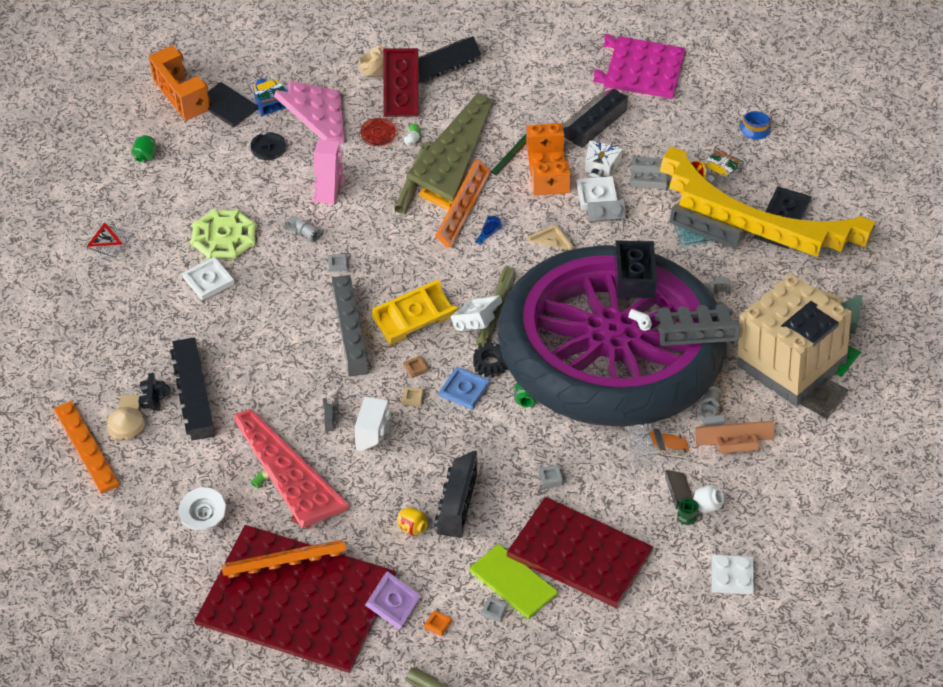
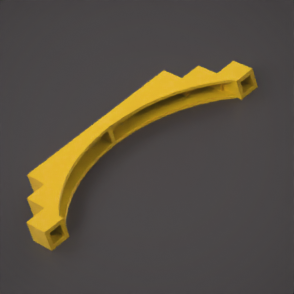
M670 146L663 156L660 171L672 176L669 188L682 193L679 206L815 257H818L823 246L842 252L847 241L865 247L872 235L875 221L859 215L857 218L840 221H806L773 215L755 209L731 198L704 179L690 163L686 156V151Z

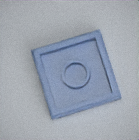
M456 366L438 392V396L473 410L491 384V380Z

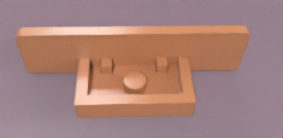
M771 420L698 426L695 428L696 445L716 444L719 453L732 454L739 451L749 453L753 450H759L758 441L774 439V422Z

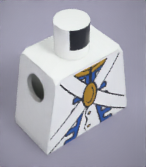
M590 140L585 161V172L590 173L589 178L611 176L622 160L623 148Z

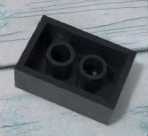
M616 240L614 249L616 298H655L657 274L654 241Z

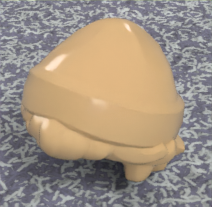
M375 46L367 54H362V58L359 57V68L365 76H383L382 46Z
M120 407L109 415L106 427L108 434L114 440L121 441L122 439L130 440L134 438L146 425L139 410L131 407Z

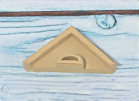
M557 224L527 236L528 242L567 250L574 249L572 243Z

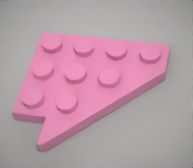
M295 81L289 82L288 92L276 90L274 97L322 140L336 141L343 144L341 92L339 90Z

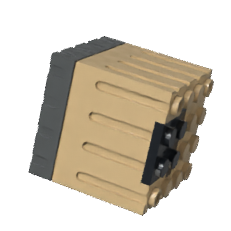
M790 273L786 276L785 280L775 285L772 291L769 290L764 294L760 301L753 303L748 308V311L740 314L737 366L797 407L802 400H805L815 389H818L828 378H831L838 372L841 365H846L852 311L847 308L844 309L841 304L833 299H828L825 294L817 289L814 290L811 285L801 279L798 280L795 275Z

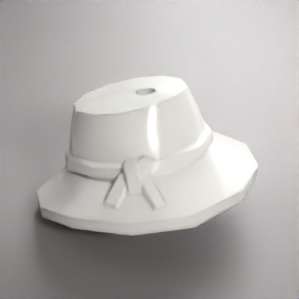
M199 487L188 492L180 501L178 514L181 522L190 529L205 531L216 527L225 516L227 505L222 495L212 488Z

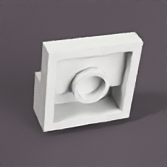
M499 295L469 300L450 316L455 329L468 331L488 327L489 323L495 318L493 312L502 303V299Z

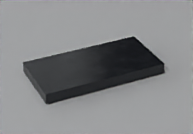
M777 186L765 212L802 220L812 196ZM754 234V239L789 249V246Z

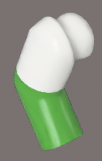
M415 123L409 126L410 133L404 137V142L407 145L414 144L421 139L418 125Z

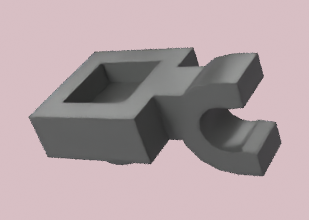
M323 398L325 431H333V425H337V413L333 412L338 409V398H334L333 404H328L327 398Z

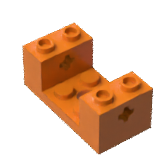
M171 45L148 56L153 81L185 121L208 112L211 100L207 94L209 89L206 82L196 76L180 84V81L185 80L184 72H186L185 66L182 63L184 57L180 50Z
M562 123L526 125V147L533 195L570 193L569 162H565Z

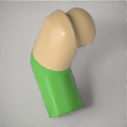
M263 470L250 483L258 489L270 477L266 470Z

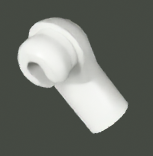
M634 309L630 310L628 317L636 320L641 330L646 331L651 328L652 323L649 315Z

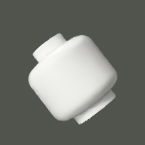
M708 485L698 488L693 499L698 503V510L700 512L709 513L717 511L722 507L724 494L717 486Z

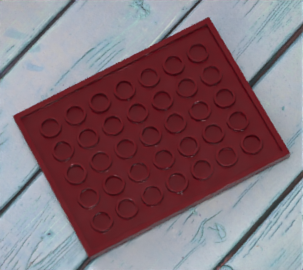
M244 525L225 563L312 545ZM329 554L322 555L321 559L310 561L309 558L303 559L301 563L295 565L284 563L276 569H269V567L260 568L261 571L256 573L240 572V576L229 578L228 575L224 576L221 569L194 622L202 627L350 673L378 615L365 606L384 574L388 571L393 576H396V571L342 554L333 557Z

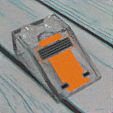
M651 423L626 426L625 439L634 470L693 460L683 429Z

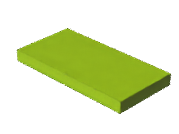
M497 544L470 567V572L527 619H530L558 595V591L526 565L506 557L507 550L500 544Z

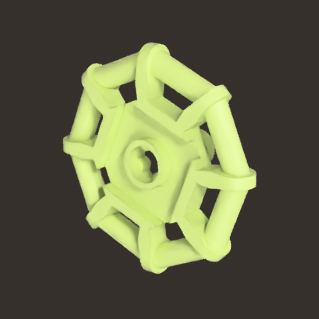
M214 208L201 219L195 220L192 223L193 232L190 244L202 252L207 259L215 257L232 258L235 260L237 256L256 244V222L251 221L237 208L235 210H215ZM238 219V220H240L242 223H239V224H238V223H236V220ZM201 230L205 231L204 235H200ZM248 230V235H247V236H246V235H242V232H243V231ZM207 242L210 247L207 248V247H206L204 244H202V243ZM240 242L243 243V244H241L239 247H237L236 249H234V247H236V246L238 245V243H240ZM217 249H228L229 251H216V250H217Z

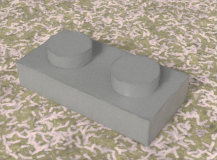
M624 200L587 203L589 221L625 218Z

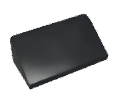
M666 470L665 479L675 508L678 509V504L682 499H693L684 473Z

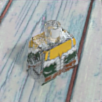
M715 147L705 162V179L712 185L717 184L725 187L743 174L744 161Z

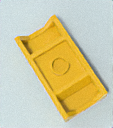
M437 279L372 308L371 316L388 344L393 345L406 339L409 333L436 321L441 323L450 319V316L457 311V307L450 305L443 294L441 282Z

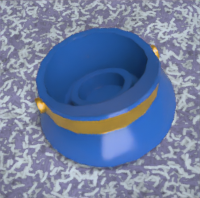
M748 112L742 118L740 130L750 139H764L771 132L770 118L763 112Z

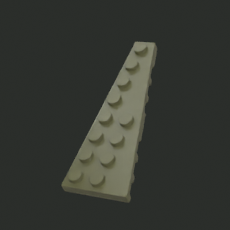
M478 92L408 171L406 178L453 202L493 100Z

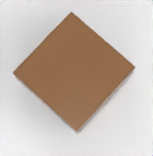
M420 355L403 362V366L411 378L429 372L428 366Z

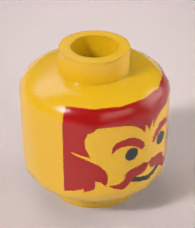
M409 506L402 509L398 514L397 522L402 531L411 536H418L426 531L428 527L427 515L423 511Z

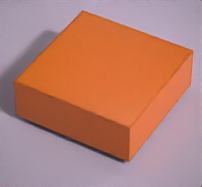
M434 610L425 622L424 628L442 637L452 623V618Z

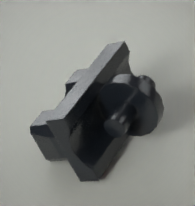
M154 372L148 373V380L140 382L141 392L143 394L147 393V395L140 396L138 403L142 409L151 407L153 411H160V401L170 394L171 388L165 384V381L156 380Z

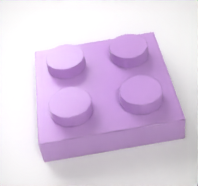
M387 571L365 606L397 629H400L421 595Z

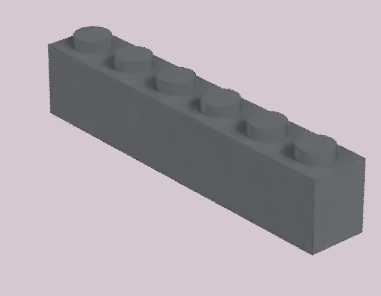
M351 275L332 277V290L348 376L368 374L367 357Z

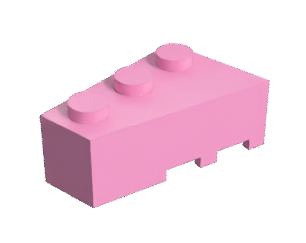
M321 139L317 141L314 151L313 173H316V182H313V188H317L313 197L314 202L334 204L339 186L344 184V175H342L344 164L341 163L343 150H340V142Z

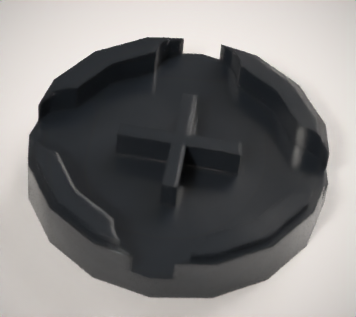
M266 132L264 135L261 133L254 137L250 143L252 154L258 159L266 161L279 158L286 150L284 138L273 132Z

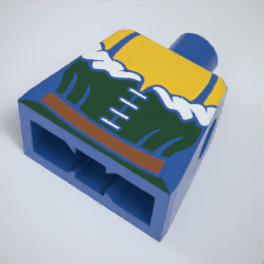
M260 78L253 87L254 99L258 105L261 117L286 108L274 97L276 90L288 92L276 79L266 81L264 78Z

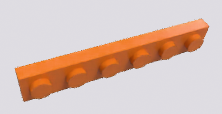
M479 159L472 164L435 235L446 247L453 245L491 172Z
M72 400L54 407L55 414L100 494L119 487L116 477Z
M343 539L224 563L221 564L223 575H228L229 578L240 576V572L256 573L261 571L260 568L265 567L276 569L284 563L295 565L301 563L303 559L309 558L310 561L319 560L322 558V555L327 554L331 557L342 554V551H346V546Z

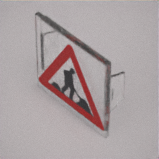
M101 221L83 247L93 250L96 255L108 259L110 256L116 259L134 232Z

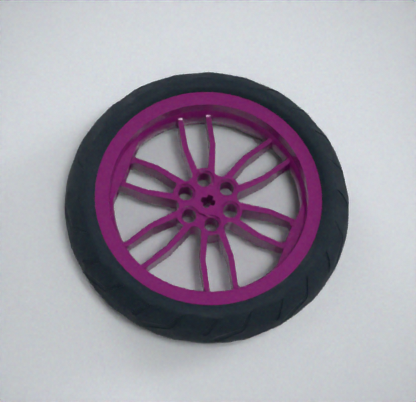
M599 245L564 251L549 257L529 269L513 285L502 306L498 322V338L503 360L512 376L540 404L558 414L592 425L613 427L639 426L670 418L695 404L716 381L726 357L727 342L661 346L659 331L641 330L638 322L628 317L631 309L643 313L655 304L660 308H668L670 313L677 312V309L681 306L688 307L689 311H697L699 305H705L709 310H716L718 303L708 288L677 263L655 254L657 274L655 298H641L625 312L617 309L614 269L615 246ZM594 292H608L611 306L603 307ZM586 293L588 304L593 314L560 302ZM658 311L647 314L652 323L650 329L660 325V321L655 320V314H658ZM546 312H548L550 314L567 319L569 321L547 317L543 315ZM717 316L711 317L713 322L718 321ZM692 318L693 323H699L698 318ZM538 328L575 339L566 342L551 352L541 341L538 335ZM657 347L684 352V354L679 356ZM586 351L570 364H565L562 360L571 355ZM634 355L668 367L650 375L640 376ZM600 356L608 358L609 378L581 372ZM623 361L632 378L618 379L614 362Z

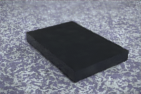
M219 82L207 91L211 100L208 111L233 128L258 110V105L222 82Z

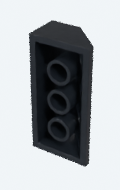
M474 36L461 39L420 56L419 81H422V83L432 80L431 76L435 74L439 77L446 74L447 69L451 68L453 71L461 68V64L464 62L470 64L477 61L476 57L481 56Z
M616 89L599 93L562 124L564 138L581 148L585 147L590 140H593L627 111L628 96Z
M477 451L469 452L454 459L452 467H448L447 479L449 480L448 483H444V499L439 501L438 511H440V514L435 516L434 527H437V534L462 537L477 478Z

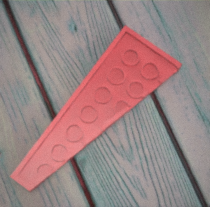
M252 409L235 414L234 421L302 528L348 510L349 504Z

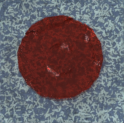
M385 118L369 119L364 122L360 130L362 140L371 146L387 145L394 140L396 135L394 124Z

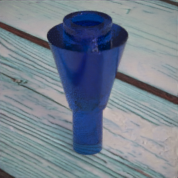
M487 216L481 234L475 240V243L481 246L486 238L502 228L501 220L496 216Z

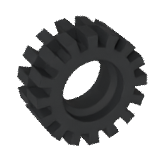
M484 343V347L480 345L478 349H475L473 353V367H475V371H478L479 375L484 373V377L491 375V378H494V374L498 377L500 372L504 373L505 369H507L499 344L494 346V343H490V346H488L487 343ZM487 357H494L498 361L486 363L483 360Z

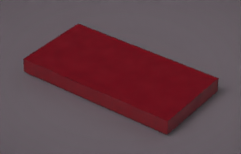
M383 48L384 117H419L418 48Z

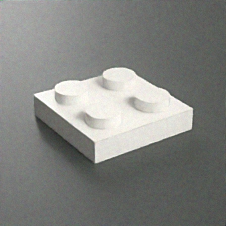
M613 176L577 179L576 185L581 210H587V203L617 200Z
M215 257L182 273L184 280L202 301L234 285V279Z
M712 555V592L753 594V557Z

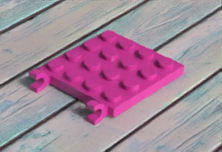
M605 34L603 47L614 48L607 74L595 68L593 82L603 83L604 88L673 99L686 48L621 36L615 39L614 36Z

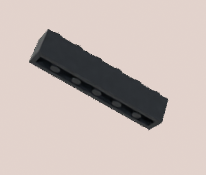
M196 338L172 341L173 349H170L172 361L176 360V363L173 364L174 375H179V378H176L177 390H182V393H178L180 405L184 404L185 408H181L183 420L187 419L188 423H184L186 435L190 434L191 441L215 437Z

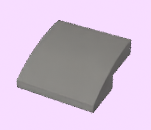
M633 156L630 186L666 189L667 174L660 171L663 159Z

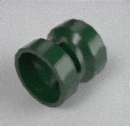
M685 498L679 502L677 519L680 523L691 525L696 522L699 508L698 503L691 498Z

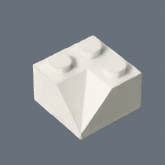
M364 397L355 424L356 450L363 451L378 444L379 441L384 439L385 434L390 432L391 421L389 419L391 409H388L387 400Z

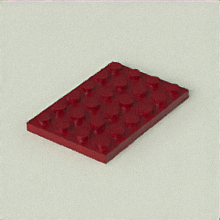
M544 497L508 549L506 557L617 608L652 553L654 546L548 497Z

